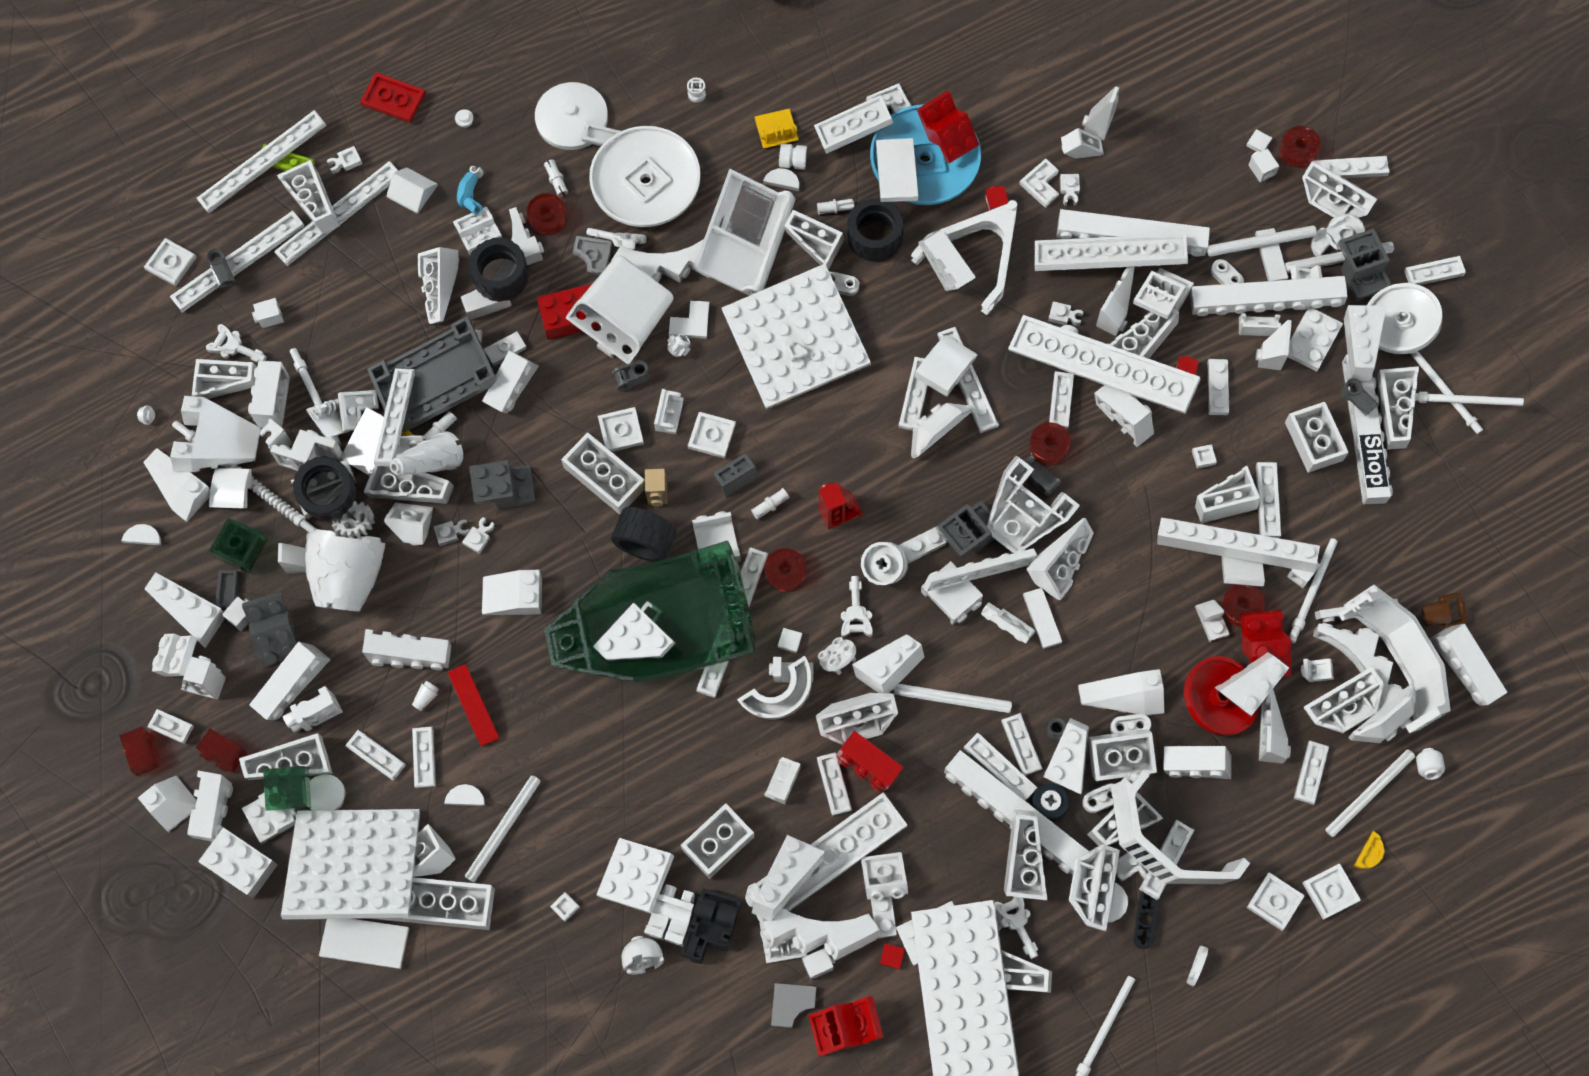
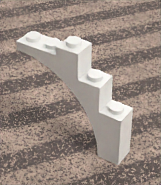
M516 207L509 209L512 219V241L520 246L525 255L527 265L543 260L541 255L544 252L542 244L536 241L535 236H530L528 228L524 229L523 224H525L523 214H518ZM505 259L499 270L489 280L499 281L506 279L514 272L516 264L511 260ZM477 290L461 296L465 311L470 320L512 306L510 300L502 302L491 301L488 298H484Z
M728 222L726 231L731 233L730 222ZM703 240L680 251L663 254L634 251L621 245L612 260L616 256H622L657 282H659L662 274L681 283L683 278H687L690 269L700 273L694 268Z
M1327 623L1317 625L1314 630V637L1326 641L1342 651L1355 664L1360 673L1373 667L1384 684L1378 711L1404 690L1396 684L1388 685L1393 662L1388 661L1383 656H1374L1379 634L1374 633L1369 628H1360L1356 634H1353L1350 630H1339Z
M756 883L749 885L745 899L750 907H753L760 891ZM782 908L772 921L757 916L758 920L763 923L760 931L761 938L765 943H768L771 949L792 939L794 946L800 949L803 955L824 945L826 952L832 955L835 961L875 941L880 931L869 914L839 922L818 921L801 917Z

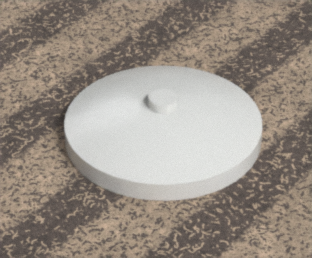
M568 82L554 86L543 94L535 109V122L540 135L547 143L559 149L577 150L591 145L590 143L582 142L585 123L606 127L608 111L603 97L594 88L583 83Z
M1399 283L1388 286L1376 293L1367 304V306H1387L1379 343V349L1385 352L1408 354L1419 351L1436 338L1442 326V309L1438 299L1431 291L1417 284Z

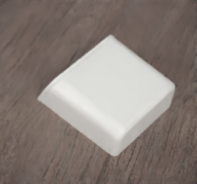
M616 256L584 295L574 304L566 319L626 364H630L673 302V295L625 257ZM576 312H584L586 318L584 320L578 319ZM594 322L599 323L601 330L594 331L591 324ZM607 335H615L616 342H609L607 340ZM628 345L632 349V353L625 354L622 351V346Z

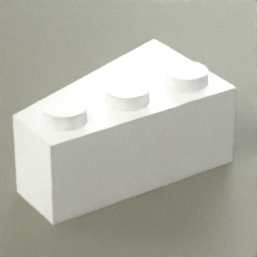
M792 210L784 225L786 233L820 265L826 264L829 270L844 241L843 233Z
M1105 385L1094 393L1096 405L1112 422L1116 420L1123 427L1121 431L1124 434L1128 432L1134 438L1133 444L1136 447L1140 446L1154 434L1152 411L1147 405H1142L1135 396Z
M199 656V658L191 657L183 678L181 690L218 700L226 677L221 673L220 669L216 668L215 664L210 662L211 659Z
M1072 718L1069 719L1044 778L1079 794L1082 793L1089 726Z
M198 771L197 777H200L201 780L199 790L195 789L194 791L197 802L195 809H191L187 834L195 839L213 842L222 830L221 823L228 811L226 804L228 798L232 796L233 786L230 781L220 774Z
M1136 792L1135 800L1140 829L1143 830L1159 822L1163 817ZM1114 808L1087 834L1098 846L1102 844L1110 846L1119 841Z
M1001 950L1007 989L1051 993L1052 971Z

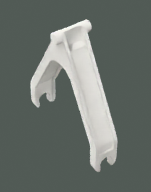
M1014 200L998 208L941 229L948 234L950 241L982 229L996 232L1001 237L1003 248L997 286L981 305L983 306L981 312L986 315L1002 299L1017 210V202ZM920 245L913 251L911 255L913 259L911 261L918 265L926 257Z

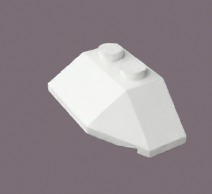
M1314 161L1311 162L1302 177L1309 203L1332 217L1341 214H1352L1357 217L1366 216L1377 198Z
M952 403L937 404L930 410L932 414L928 417L925 415L916 422L918 425L913 429L912 458L919 457L974 411L975 408L973 406Z
M1370 667L1304 706V709L1315 725L1344 733L1377 713L1384 683L1373 667Z
M1411 683L1348 738L1352 741L1381 743L1384 739L1387 741L1391 740L1397 734L1395 732L1397 728L1401 727L1404 729L1406 725L1412 722L1409 718L1414 714L1415 685Z
M868 693L833 703L817 714L816 719L821 736L843 745L854 730L865 739L882 735L893 718L897 716L898 710L894 694Z
M1104 844L1076 859L1069 896L1070 903L1085 924L1102 931L1107 929L1120 850Z

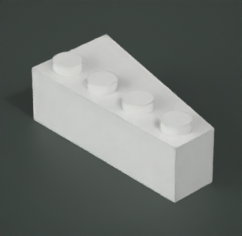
M311 160L277 175L287 191L322 234L340 227L319 172Z
M1348 305L1344 317L1350 379L1356 378L1360 381L1371 380L1387 306Z
M374 466L364 493L369 498L447 504L454 485L448 480L428 473L399 476L393 473L389 466Z
M156 572L145 587V590L193 637L198 638L197 641L204 648L207 647L225 619L222 616L224 611L221 608Z
M366 629L362 652L374 666L391 664L392 667L402 668L403 665H407L414 669L431 667L432 670L440 671L443 668H449L451 644L448 640L421 637L420 640H417L416 637L406 634L399 638L396 635H392L391 632L384 631L382 635L373 634V630Z
M298 642L253 699L250 706L266 720L275 721L279 719L290 703L331 659L314 645Z
M1014 809L1004 883L1006 896L1047 900L1037 816L1034 811Z
M787 835L754 901L752 913L772 921L791 896L799 890V887L805 880L807 881L813 871L822 864L825 851Z

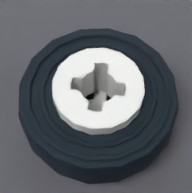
M1056 784L1040 786L1034 792L1032 798V807L1049 820H1056L1062 817L1069 805L1065 790Z

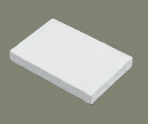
M366 408L340 458L344 461L347 460L349 464L370 476L374 467L373 460L384 416L370 408Z

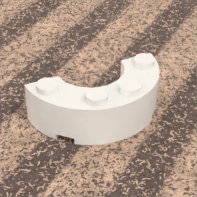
M803 656L788 666L791 673V682L788 689L782 695L765 697L753 689L737 700L748 712L763 719L775 720L792 715L806 702L812 687V672L806 657Z

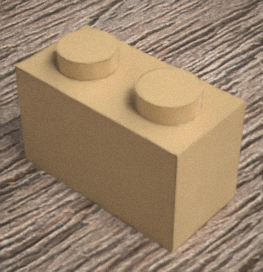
M645 469V492L648 505L659 507L663 504H668L665 469Z

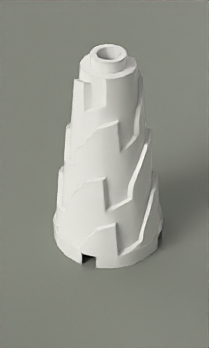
M448 431L441 432L392 459L390 469L399 476L453 470L459 467L463 461L462 446H457L455 441L459 439L453 433Z

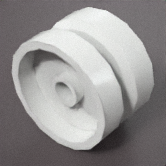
M878 542L870 545L864 551L861 558V569L864 576L870 582L876 585H891L900 581L905 576L908 569V558L905 551L899 545L892 542ZM884 560L887 563L886 567L883 566Z

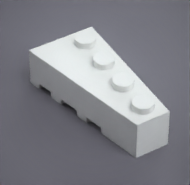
M1174 309L1168 319L1150 312L1144 316L1143 320L1132 325L1131 329L1124 334L1121 333L1108 345L1149 359L1178 324L1179 312Z
M1419 367L1383 369L1379 371L1376 378L1387 450L1407 448L1410 442Z
M1465 624L1447 627L1429 639L1479 706L1489 705L1507 693Z
M318 733L239 758L244 778L248 780L333 774L323 738Z

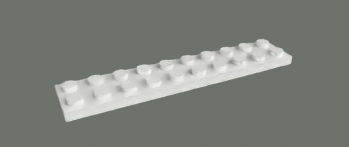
M1025 315L1022 316L1008 348L1013 353L1186 414L1200 382L1199 376Z

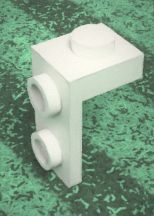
M773 657V663H769V675H773V683H790L791 673L788 666L794 662H782L781 657ZM809 663L812 672L813 683V663Z

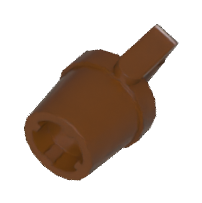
M1459 593L1439 596L1438 601L1421 607L1422 617L1426 626L1443 624V627L1447 628L1466 623V605ZM1457 598L1460 620L1451 621L1447 600Z

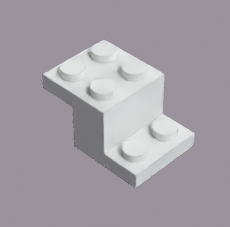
M1162 268L1157 273L1151 271L1134 298L1133 304L1168 319L1174 309L1179 311L1194 283Z
M300 430L292 449L285 445H273L270 450L279 465L296 471L306 461L313 458L325 456L342 461L340 457L343 454L336 439L327 435L325 437L319 436L312 430H307V432Z

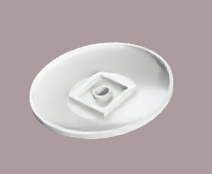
M655 126L633 127L613 135L599 148L590 167V187L599 207L614 220L634 227L658 226L677 218L692 204L700 186V166L691 146L676 133ZM648 177L651 180L649 183L644 184L641 182V179Z

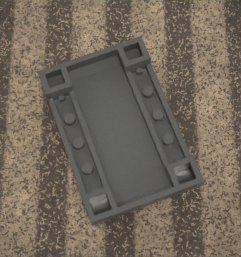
M468 316L451 324L452 329L387 363L383 360L367 368L384 411L386 410L395 368L413 369L415 371L402 432L409 431L491 388L497 381Z

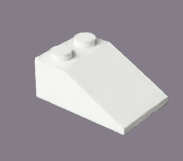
M518 570L483 577L482 615L541 614L542 575L540 570Z

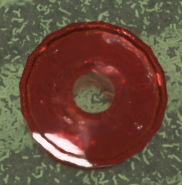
M1300 125L1290 128L1286 131L1280 143L1279 153L1281 158L1292 167L1302 168L1309 166L1316 159L1320 151V137L1315 130L1307 126Z
M542 193L530 200L527 206L528 222L536 233L553 235L564 228L567 214L563 201L558 196L551 193ZM544 213H551L548 216H543Z
M1046 422L1040 424L1031 434L1029 441L1030 454L1042 465L1051 466L1059 464L1065 459L1070 449L1071 439L1069 433L1058 423ZM1051 441L1053 442L1054 446L1049 447L1045 444V442Z
M781 548L772 552L765 564V576L769 585L781 592L794 591L801 586L806 574V564L801 554L789 548ZM782 567H788L791 571L788 573H783L780 571V569Z
M1233 585L1226 591L1221 601V608L1224 610L1223 618L1229 624L1242 628L1241 614L1263 612L1265 606L1262 593L1252 585ZM1238 603L1246 604L1247 608L1239 607Z

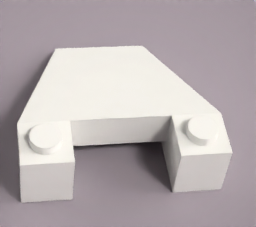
M184 396L181 408L184 425L197 426L194 443H173L170 456L173 471L197 472L200 471L199 469L206 467L214 469L222 464L230 463V465L255 461L260 439V427L205 397Z
M1015 456L1003 472L986 525L992 532V537L1013 553L1026 549L1059 525L1067 522L1080 506L1063 492L1048 506L1026 489L1022 484L1034 469L1017 456Z

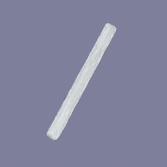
M1307 226L1209 245L1207 253L1211 257L1315 237L1317 230L1315 226Z
M1392 242L1381 243L1386 254L1393 252L1394 245ZM1341 251L1285 263V268L1289 274L1295 266L1311 269L1316 265L1323 267L1343 263L1345 258Z
M898 684L893 690V694L898 696L1010 713L1012 708L1011 701Z
M1409 749L1406 750L1326 828V832L1331 837H1334L1415 758L1414 753Z
M530 776L466 873L465 877L471 882L476 881L540 784V780L537 777Z

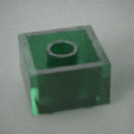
M227 518L209 552L215 559L249 574L267 539L262 532Z
M295 766L263 770L266 811L311 808L309 767Z

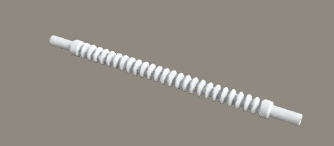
M174 421L172 426L182 433L188 442L194 443L196 432L189 430L179 421ZM230 463L220 465L224 468L242 469L241 467H238L237 464L230 465ZM252 476V488L249 489H253L254 493L257 492L258 496L261 495L262 499L273 505V508H277L278 512L281 511V514L285 515L286 518L290 517V521H293L296 526H301L309 533L317 530L306 521L302 514H299L290 505H286V502H282L281 498L278 499L277 495L274 496L270 489H266V486H262V483H258V480H254Z

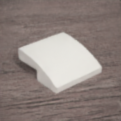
M487 206L482 208L479 214L477 212V215L471 213L453 221L469 255H471L478 244L495 237L502 238Z
M215 468L210 488L209 507L247 508V489L252 488L251 469Z

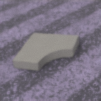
M576 236L573 255L585 261L589 275L599 276L609 265L613 242Z
M775 983L771 1026L792 1028L794 1020L800 1013L808 1009H815L816 987Z

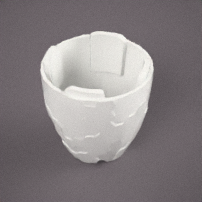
M317 529L313 530L312 533H307L305 552L306 575L315 606L359 611L377 579L381 568L385 543H381L380 538L371 536H360V539L339 537L335 532Z

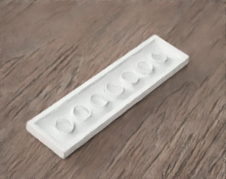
M1186 233L1035 241V271L1188 264Z
M884 793L877 796L810 844L825 851L822 864L813 871L808 880H805L799 887V890L791 896L783 907L785 910L791 911L855 865L863 857H866L907 827L904 819ZM766 877L756 883L760 889Z

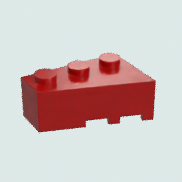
M827 483L818 490L819 512L828 529L863 515L854 494L839 483Z

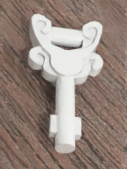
M593 228L587 229V235L612 240L614 246L617 247L622 245L626 248L635 249V244H644L647 240L646 235L612 233Z
M222 324L218 325L219 334L214 343L206 345L208 352L221 354L225 359L238 352L251 357L250 359L257 363L258 361H266L267 358L260 350L256 349L254 351L242 346L239 332L233 331L231 333ZM228 337L227 343L221 346L225 338Z
M852 576L851 582H849V590H852V606L848 607L846 612L841 613V619L844 621L841 637H847L851 632H864L866 636L872 637L873 631L869 622L872 618V613L860 606L859 590H861V581H859V576ZM861 621L863 624L850 625V622Z
M1013 897L1012 901L1005 904L995 902L996 915L1002 919L1000 925L1004 928L1008 927L1010 930H1017L1024 944L1022 948L1025 954H1029L1031 959L1038 956L1036 952L1038 948L1035 942H1031L1024 928L1027 919L1030 917V911L1024 909L1023 898ZM1016 908L1017 912L1014 915L1007 914V911Z

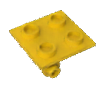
M790 108L754 117L763 149L778 146L781 143L786 144L799 141L797 127L794 125Z

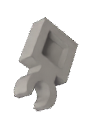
M461 520L455 526L453 521L434 526L439 546L459 541L458 535L467 536L470 530H462L463 526L468 525L467 520Z

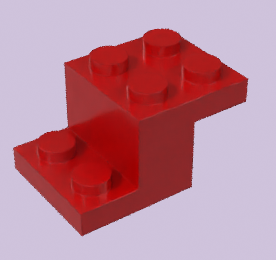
M945 91L916 109L928 140L940 146L947 163H952L979 146L968 114L956 108L950 92Z
M1281 610L1241 614L1242 652L1249 658V664L1268 652L1289 667L1283 677H1290L1291 638L1283 632V612Z
M866 996L854 1002L833 1005L808 1015L819 1057L840 1050L857 1048L883 1038L873 996Z

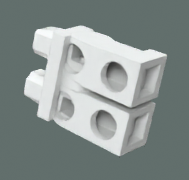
M326 686L318 689L320 695L309 701H302L298 705L290 706L292 712L282 716L287 727L291 728L294 733L301 729L308 732L312 730L311 726H317L343 712L335 695Z
M666 884L662 893L658 896L644 933L645 935L683 947L695 909L693 904L695 894L684 890L681 900L675 899L674 896L677 888Z

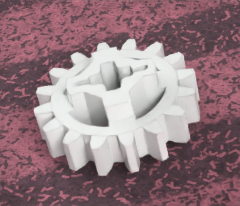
M354 501L347 513L339 518L332 519V527L337 536L354 538L356 536L360 539L361 534L367 535V529L372 530L371 524L375 523L373 519L375 516L369 505L365 506L363 502L358 505Z

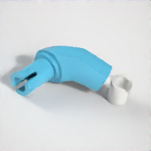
M471 166L470 172H467L459 183L457 202L461 208H467L474 215H477V212L479 214L482 211V205L473 199V190L484 172L481 167L476 169L475 166Z

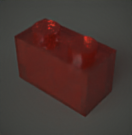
M141 726L119 735L133 774L139 776L160 767L158 763L160 755L157 749L153 748L152 742H154V737L151 731H147Z
M209 728L196 747L201 752L199 754L201 758L208 762L211 759L217 762L215 766L224 772L228 769L234 773L240 764L239 758L245 757L247 754L243 748Z

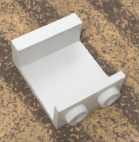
M722 511L714 516L707 517L703 515L692 520L702 569L741 562L731 512L726 513Z

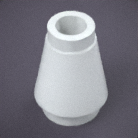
M426 680L424 684H421L412 705L422 711L438 695L439 688Z

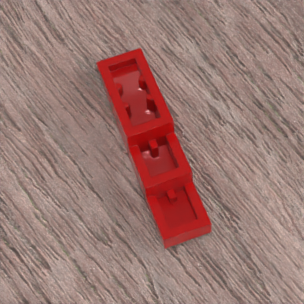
M466 664L448 671L449 678L480 746L498 739V733Z

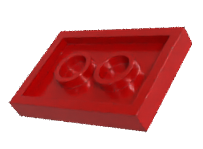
M375 72L360 103L361 106L411 123L426 92L424 89Z

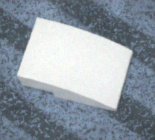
M945 335L917 368L915 378L947 397L954 386L962 379L978 354Z

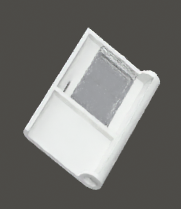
M729 169L694 268L700 273L749 296L764 290L785 231L784 225L791 214L796 200L793 194L789 191L778 193Z

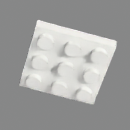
M619 838L597 896L652 914L674 855Z

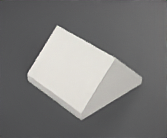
M406 167L393 173L387 198L418 214L438 184Z

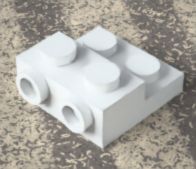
M164 634L159 642L158 654L152 663V672L165 677L184 676L198 638L179 636L177 634Z
M277 786L259 795V799L242 808L261 844L295 826L297 813L293 806H288L286 800L289 798L284 789L280 790Z
M902 852L868 856L861 859L867 900L881 901L884 897L890 896L899 899L908 894Z

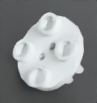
M841 637L834 639L830 646L818 654L820 665L824 670L833 671L840 675L842 673L841 668L848 665L851 661H856V646L852 641L843 640Z

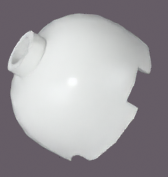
M643 936L632 938L631 942L624 947L621 955L624 971L627 970V974L632 975L646 973L645 969L652 966L656 969L664 962L662 951L656 941L643 938Z

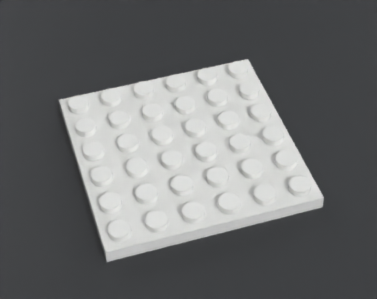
M826 264L721 308L766 410L871 365ZM794 342L804 346L809 356L791 362L785 343Z
M420 810L297 811L281 911L282 919L409 918Z

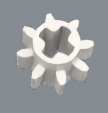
M680 333L676 336L672 334L667 340L669 342L668 351L676 357L682 356V354L686 356L691 350L689 348L690 340L684 334Z

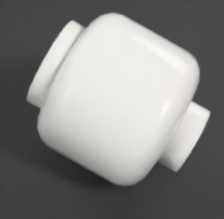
M1426 748L1417 755L1418 773L1422 777L1434 780L1444 773L1443 755L1433 748Z

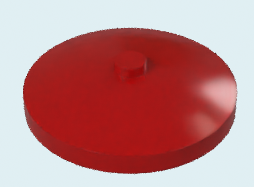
M1214 656L1202 660L1190 670L1184 684V699L1190 715L1200 727L1218 736H1232L1246 730L1254 722L1259 711L1258 707L1252 716L1215 688L1229 680L1234 674H1238L1245 669L1244 666L1231 658Z

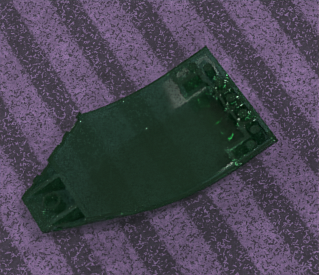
M728 540L656 562L615 570L609 569L599 582L594 583L588 592L583 593L564 614L561 613L555 622L550 623L545 628L553 667L632 682L673 676L755 653L756 636L739 564ZM647 602L652 604V608L648 606L644 613L675 642L663 657L608 661L593 647L633 603L640 609Z

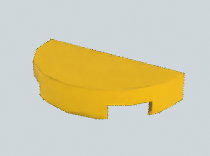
M1372 831L1354 867L1370 869L1383 859L1385 848L1383 847L1380 835L1375 831Z

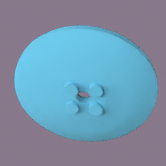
M923 105L909 106L890 115L893 124L876 131L870 150L872 170L879 181L876 140L913 138L918 201L905 202L917 205H935L950 201L962 194L974 181L981 161L980 143L979 146L952 163H947L940 146L928 140L916 110ZM922 156H928L930 160L927 162H923L920 158Z

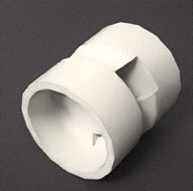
M781 143L779 167L790 168L794 166V169L805 170L807 146L797 145L793 148L792 144Z

